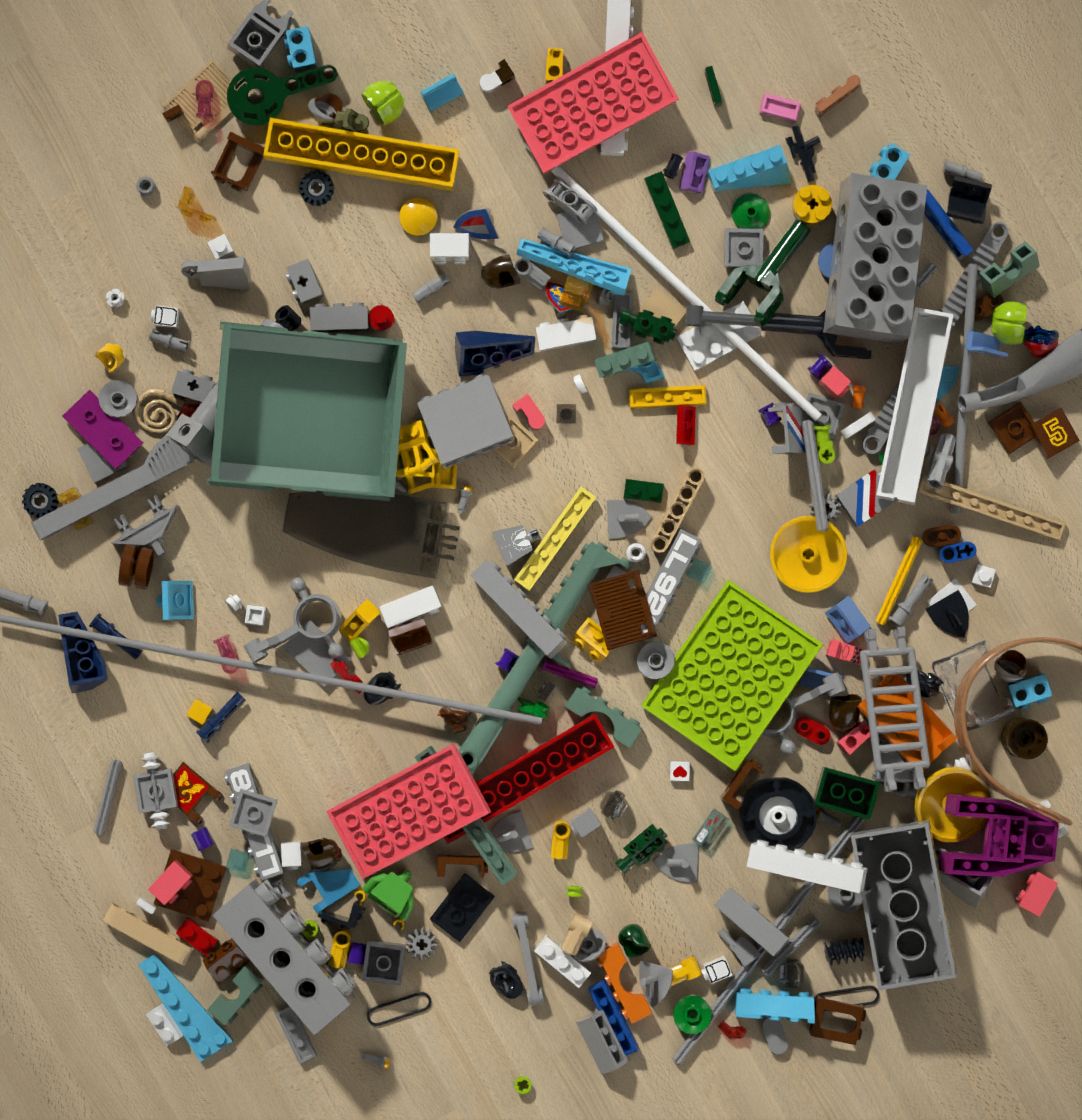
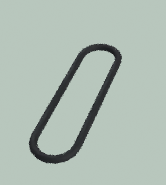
M862 986L821 992L817 994L827 995L871 988L876 991V999L872 1002L860 1004H862L863 1006L875 1004L879 999V991L874 986Z
M418 992L373 1007L367 1013V1020L371 1025L380 1026L425 1011L431 1006V997L425 992ZM418 995H425L429 1000L425 1008L379 1023H373L370 1020V1013L373 1010Z

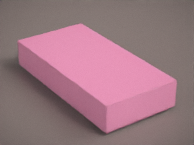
M764 93L759 113L796 122L801 103Z

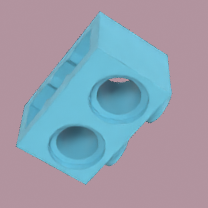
M309 27L286 30L287 36L283 37L285 48L290 50V55H287L289 67L293 66L294 71L317 67ZM295 36L303 38L300 44L293 43ZM298 55H305L306 60L299 63L296 61Z
M892 143L888 147L884 145L879 153L881 159L878 163L874 161L869 169L870 176L880 177L878 170L884 169L888 173L886 179L895 180L910 154ZM895 153L898 160L895 162L890 161L888 154Z
M1039 674L1006 685L1012 706L1018 707L1019 710L1030 707L1029 703L1037 701V704L1048 701L1047 697L1052 696L1045 674ZM1037 684H1041L1043 687V692L1040 695H1037L1034 691V687ZM1019 690H1023L1025 693V697L1021 701L1016 698V693Z

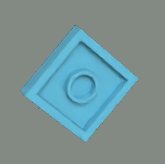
M162 581V595L157 597L156 603L159 607H163V620L194 619L193 581Z

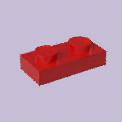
M677 406L676 444L695 445L696 407Z
M334 659L330 663L331 667L344 680L363 683L356 674L352 676L348 672L350 668L343 661L339 663Z
M188 917L176 932L178 936L206 956L218 941L217 938Z

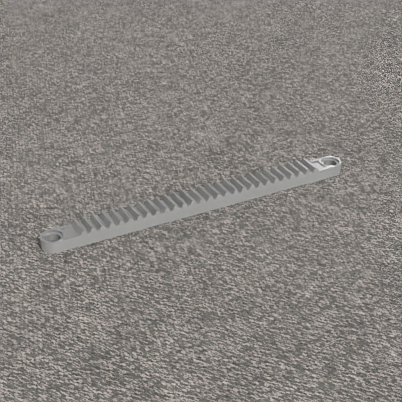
M996 222L990 226L968 263L978 264L977 287L981 282L979 273L990 266L1008 235V227L1002 222ZM1001 227L1003 229V236L996 237L993 234V229ZM968 265L940 312L954 314L951 330L966 307ZM900 379L862 442V448L867 454L873 455L878 453L889 436ZM873 439L877 442L875 450L867 448L868 440Z

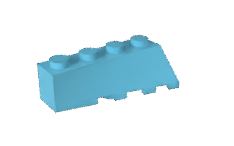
M781 145L710 169L707 172L713 192L792 184Z
M741 988L735 994L734 1015L736 1017L762 1019L764 1016L771 1020L786 1018V1020L792 1022L808 1019V1023H815L814 997L809 995V992H798V995L790 994V991L781 990L779 994L771 993V990L760 989L759 993L752 992V989Z

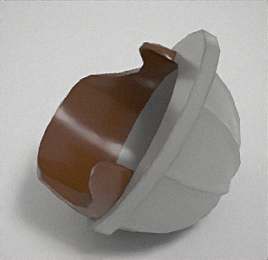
M326 93L310 100L308 108L315 121L319 122V124L330 125L335 121L337 111H342L343 102L337 95Z
M1007 650L995 660L994 670L1002 681L1007 683L1016 682L1026 675L1027 660L1022 653L1016 650Z

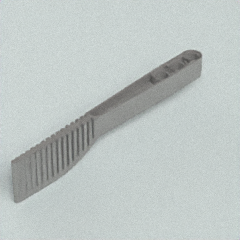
M165 435L151 450L143 466L40 517L31 524L39 540L46 539L195 462L197 459L188 455Z

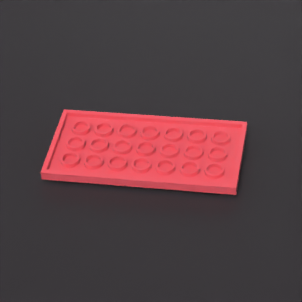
M643 32L507 107L542 172L545 174L677 102L679 98Z
M453 743L326 812L361 878L364 879L489 814L491 810L458 748Z

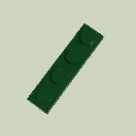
M662 171L644 178L672 250L690 243Z

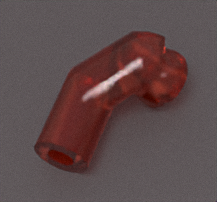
M200 404L185 405L179 412L178 418L181 414L191 417Z
M724 1020L717 1025L729 1039H741L746 1035V1029L743 1026L730 1027Z

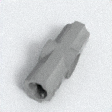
M946 433L939 436L936 449L930 458V470L926 484L932 489H941L943 487L946 474L953 462L952 453L956 439L952 434Z

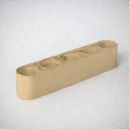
M693 468L687 473L651 541V549L655 553H663L671 543L704 481L705 476L701 469ZM692 472H698L701 475L699 482L691 480L690 475ZM682 490H691V498L684 499L681 495ZM676 505L683 509V513L680 516H675L672 512L673 507ZM666 522H670L674 526V530L671 533H667L663 529V525ZM657 539H661L665 543L662 550H658L654 546V542Z
M112 903L103 918L106 924L183 966L186 965L194 950L186 942L117 904Z

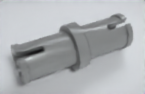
M948 160L942 172L976 181H981L983 173L968 169L965 165L960 166Z
M544 227L539 231L537 238L551 245L552 249H558L569 257L574 253L576 246L562 239V236L559 234L555 235Z
M443 273L431 282L427 281L425 286L412 294L417 302L420 303L428 296L437 294L436 291L451 282L446 274Z
M152 329L149 336L150 341L163 344L168 349L171 347L186 353L189 346V341L174 337V334L171 333L165 334Z

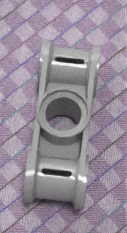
M555 178L553 180L554 183L549 189L543 191V195L551 203L556 204L571 215L577 222L586 225L589 217L598 211L596 206L568 187L563 181ZM568 200L574 201L573 203H566Z

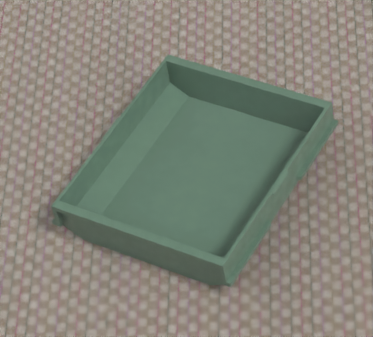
M220 322V330H223L211 476L207 477V485L274 491L277 487L306 492L322 491L325 496L390 501V497L395 495L407 343L396 339L347 334L333 336L321 332L288 331L287 328Z

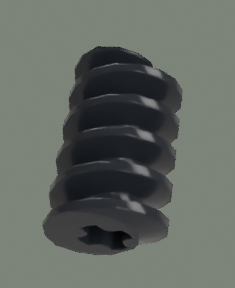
M853 938L852 944L849 939H845L844 945L841 940H838L837 946L833 941H830L829 947L824 942L826 961L829 962L830 966L833 965L834 960L840 965L841 959L848 964L849 958L855 963L856 957H859L860 961L863 962L865 956L863 938H860V942Z

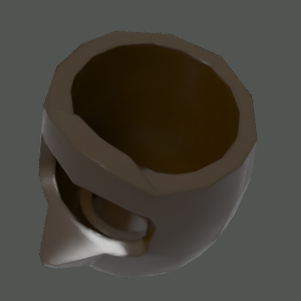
M510 255L493 258L481 270L482 279L491 288L499 289L520 284L519 274L514 269Z
M850 694L847 696L831 697L829 719L833 727L839 731L848 732L857 725L860 718V709L857 706L862 702L861 696Z
M323 837L322 839L302 843V850L308 857L312 872H322L330 869L341 859V848L332 839Z

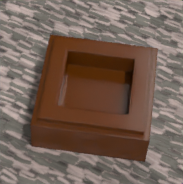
M178 104L162 114L167 122H171L184 115V112Z

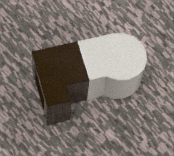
M505 59L498 63V70L481 77L480 88L484 93H492L515 78V74Z

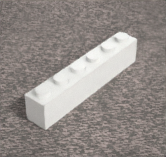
M757 840V842L752 843L750 846L746 867L856 893H861L864 889L868 868L862 867L863 864L851 862V864L843 863V859L832 857V860L826 859L823 854H806V851L802 849L791 851L787 850V846L776 844V847L768 845L769 842Z

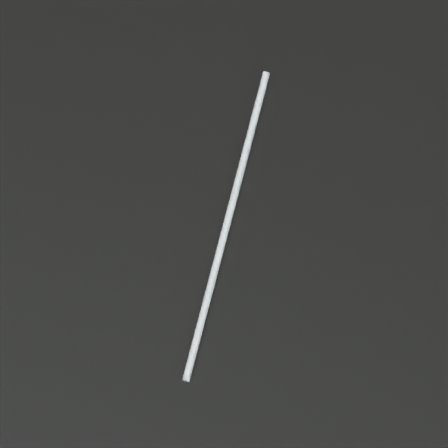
M526 142L524 146L532 153ZM560 166L551 170L568 187L592 202L598 210L596 214L692 305L703 306V311H712ZM712 323L813 420L816 421L822 415L727 324Z

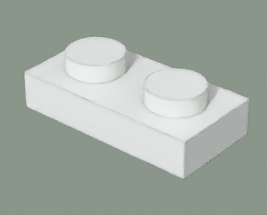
M163 1003L146 1014L166 1046L184 1036Z

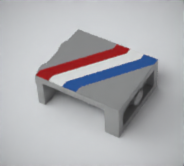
M776 403L775 407L768 408L769 412L783 413L786 445L772 446V454L806 453L802 430V408L795 406V403Z
M875 469L835 495L855 527L860 526L896 501L895 498L894 501L876 497L881 472H876Z

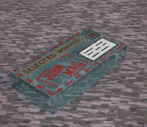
M713 808L692 840L708 851L730 819Z

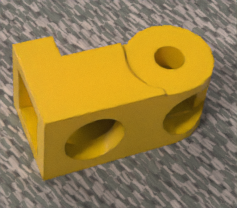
M548 48L545 85L563 76V49Z

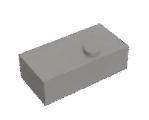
M728 888L714 905L774 957L791 940L758 911L760 907L753 901L748 903L732 888Z

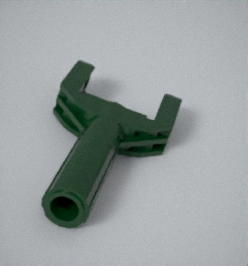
M796 220L761 266L745 265L732 271L716 293L715 302L722 306L729 304L748 279L750 283L769 292L756 309L754 317L756 324L765 326L784 301L779 273L811 232L810 228L804 222Z

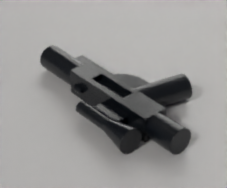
M792 127L796 143L793 144L792 137L785 138L790 147L792 158H796V153H799L800 165L804 169L807 182L815 181L813 173H816L812 161L814 156L813 146L820 143L821 140L817 135L804 142L800 127Z

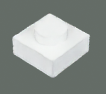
M977 564L971 583L991 588L996 570Z

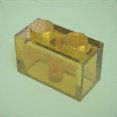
M568 275L560 306L582 312L583 306L588 305L593 284Z

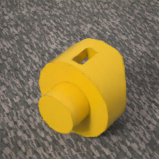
M107 343L95 354V357L102 362L109 373L114 372L124 362L123 349L117 344Z

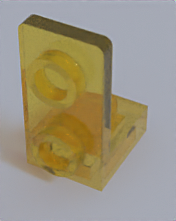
M184 186L177 206L181 214L187 217H192V215L198 216L200 221L210 224V221L216 222L215 216L189 208V205H193L195 194H193L194 190L192 188Z
M75 487L57 495L60 503L64 505L82 497L78 488ZM90 515L86 518H81L79 522L73 525L76 530H80L93 524L94 521Z

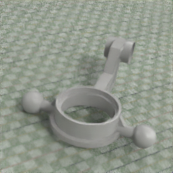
M302 578L293 579L291 589L299 593L302 599L294 611V626L263 641L256 638L245 644L244 648L251 661L256 663L268 656L267 650L276 648L298 634L311 642L326 641L329 646L328 653L330 657L339 659L342 657L344 650L333 639L341 625V612L338 605L325 595L315 594L309 596L305 590L306 582ZM314 601L326 603L333 613L331 627L319 635L307 633L300 621L301 612L304 607Z
M838 672L823 678L824 684L794 699L789 695L785 700L790 710L788 721L778 729L766 728L763 732V735L779 736L782 742L780 749L784 755H792L796 750L794 742L790 741L786 734L796 721V707L826 693L832 697L846 690Z

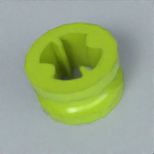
M566 886V889H568L566 896L583 897L581 890H583L582 886Z
M307 920L305 923L315 926V930L312 931L313 934H310L304 928L302 934L307 938H312L318 933L319 926L314 920Z
M520 1076L515 1080L514 1087L518 1093L526 1094L531 1090L532 1084L529 1078ZM526 1080L528 1088L518 1089L520 1087L517 1086L518 1082Z

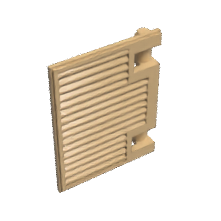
M212 59L163 107L169 110L179 104L184 115L176 118V120L200 143L208 132L216 128L231 113L227 103V90L232 79ZM202 123L204 126L196 132L195 128Z

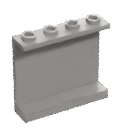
M478 375L470 382H460L455 388L450 390L448 388L443 389L437 395L432 397L425 396L420 399V402H417L443 469L515 441L489 375Z

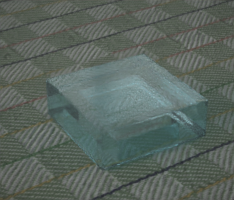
M695 558L687 576L704 584L712 567Z

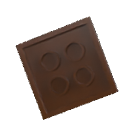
M171 849L165 870L177 860L193 875L190 878L192 883L185 890L181 888L177 892L179 896L172 904L168 902L164 905L155 898L154 905L209 922L227 866Z

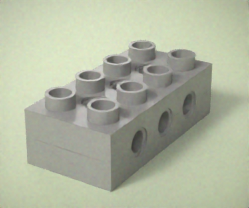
M852 173L841 182L823 333L898 344L910 337L927 185ZM877 215L884 218L885 226L877 221ZM873 252L879 255L880 264L874 261ZM868 290H872L875 293L876 302L869 298Z
M254 879L215 912L213 916L307 1028L315 1035L351 1004L355 997L352 991L355 990L354 987L357 984L343 967L335 973L328 965L327 961L332 956L331 952L320 939L316 938L311 943L302 934L307 925L293 908L285 914L276 903L282 895L275 886H271L272 882L266 879L260 884L257 879ZM254 921H260L264 925L265 931L257 930ZM279 951L287 952L290 956V961L283 960L279 955ZM304 981L312 982L316 990L307 989Z

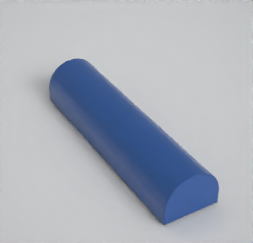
M927 189L924 215L958 260L961 261L974 249Z
M606 979L591 985L588 991L598 1011H604L625 1055L637 1052L640 1048Z

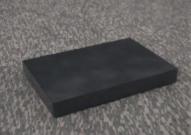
M464 873L430 917V920L461 942L495 896Z

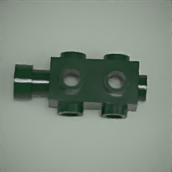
M623 309L618 323L625 326L626 324L633 326L632 331H635V336L644 339L646 336L654 338L653 342L664 345V342L669 343L670 339L674 340L677 329H674L675 324L671 323L672 319L661 316V319L654 317V313L648 310L639 311L637 315L630 313L631 311ZM643 320L648 321L647 327L642 326ZM661 326L666 327V333L660 332Z
M651 824L623 848L628 855L623 859L620 858L615 864L626 874L634 864L639 867L642 864L648 863L650 857L656 852L662 851L665 844L668 843L665 839L667 834L661 827L657 830Z

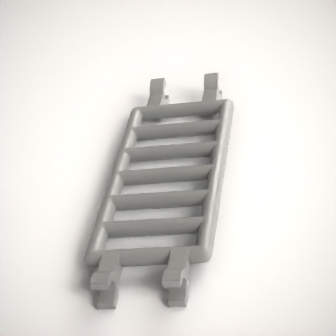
M897 627V629L893 630L896 648L877 649L876 629H868L867 632H864L867 650L860 652L875 771L884 772L885 792L897 790L893 771L912 769L914 790L923 789V787H926L923 769L930 767L915 649L913 647H906L905 627ZM908 655L909 666L869 669L868 657ZM910 673L912 685L872 688L870 676ZM913 692L914 704L874 707L873 695ZM913 711L916 713L917 723L877 726L875 714ZM918 730L919 742L879 745V733ZM921 750L922 761L882 764L881 753Z

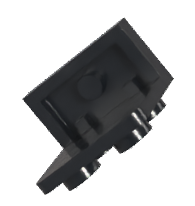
M954 176L948 197L947 216L953 219L970 221L974 224H984L986 204L992 184Z
M356 900L353 903L350 917L321 910L317 917L321 918V922L327 924L336 922L340 924L339 927L350 930L352 927L355 928L358 920L361 921L363 919L366 908L362 907L364 902Z

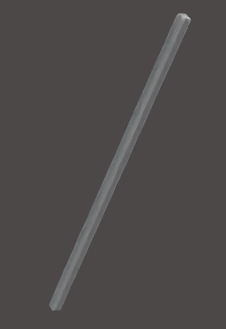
M853 817L826 853V859L832 860V857L837 858L851 840L852 833L857 832L863 824L864 820L861 817ZM805 881L774 922L776 927L781 931L784 929L817 883ZM760 944L756 946L760 956L746 967L741 966L710 1007L712 1018L709 1026L701 1033L689 1035L673 1056L674 1062L679 1065L683 1063L767 950Z

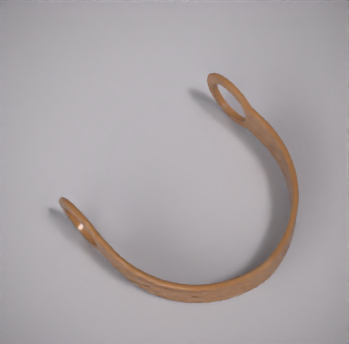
M1053 637L1024 638L1007 642L979 658L969 668L958 686L954 704V726L960 749L973 771L993 790L1043 816L1071 826L1073 823L1068 818L1013 793L998 783L984 769L970 744L965 716L967 696L973 680L985 665L999 654L1022 644L1048 643L1068 648L1082 655V645Z

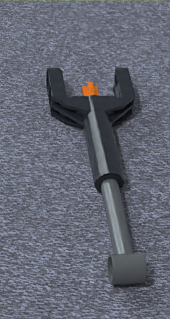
M686 306L685 325L700 327L705 322L760 327L761 331L817 335L833 357L871 359V350L863 347L835 345L837 335L823 333L826 310L819 316L774 313L765 326H760L754 322L755 315L703 311V306Z

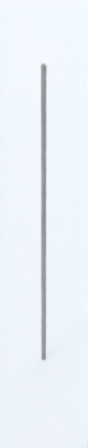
M0 614V622L531 724L541 725L543 719L526 714Z

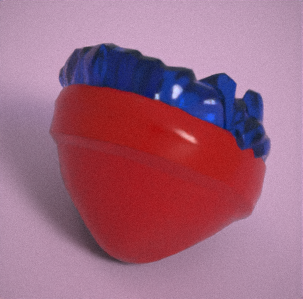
M1037 325L1035 328L1030 326L1024 330L1023 343L1030 354L1037 358H1043L1058 346L1059 333L1055 330L1048 331L1042 329L1040 325Z

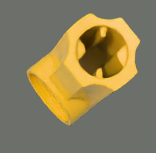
M558 820L553 826L550 858L567 859L570 825L565 820ZM559 825H565L567 831L564 834H559L556 828Z
M341 928L335 933L331 949L332 956L329 958L328 963L329 966L345 968L352 939L349 930ZM345 934L347 942H339L337 936Z
M695 956L684 959L678 965L670 968L673 969L671 986L702 975Z

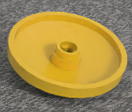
M800 516L791 519L776 532L771 543L770 561L776 576L789 588L806 593L818 592L834 584L843 573L847 562L846 543L838 528L828 520V530L824 532L817 531L815 516Z
M961 767L941 769L926 779V787L918 790L914 805L917 821L930 820L934 839L942 842L963 841L976 834L985 824L986 818L953 816L945 813L947 794L991 798L990 792L985 782L971 770Z

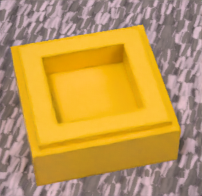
M195 699L187 716L204 725L213 708Z

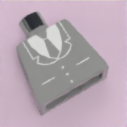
M523 525L493 532L506 566L511 565L533 551L530 543L541 539L537 528L525 532Z

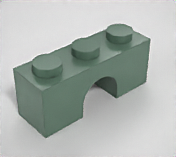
M1026 241L1010 251L1011 258L1006 266L1000 268L994 262L979 273L982 287L993 298L1040 266L1037 252Z
M645 342L594 359L600 378H606L633 367H640L658 361L652 342Z
M246 964L232 980L239 987V997L228 999L223 994H220L207 1011L223 1025L227 1022L231 1024L238 1016L235 1012L240 1007L244 1009L251 1001L248 997L252 992L257 994L263 987L261 982L264 979Z

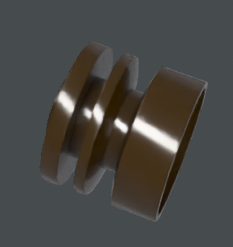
M1023 717L1014 718L1003 727L1001 743L1005 751L1012 756L1022 759H1034L1045 751L1048 743V734L1044 726L1038 721ZM1021 734H1022V735H1025V738H1023V741H1019V738L1021 737Z

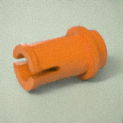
M854 385L851 408L864 409L865 392H867L866 386Z
M942 403L934 409V413L941 421L942 427L944 426L947 429L955 423L953 420L954 416H950Z

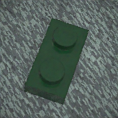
M626 479L623 498L662 503L664 484Z

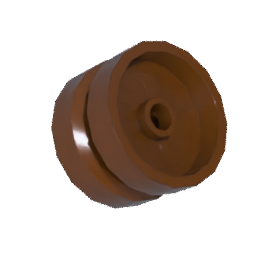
M126 544L120 562L119 585L130 587L134 581L136 588L147 590L153 569L154 549L143 547L139 553L137 546Z

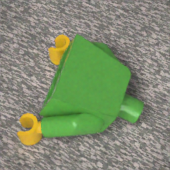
M402 869L399 875L390 872L389 874L383 873L374 876L362 887L363 890L357 891L354 896H357L358 893L363 894V899L360 902L366 900L367 897L396 918L393 927L397 922H401L400 930H403L405 926L404 920L408 919L414 908V894L411 892L413 887L407 883L412 874L408 870Z

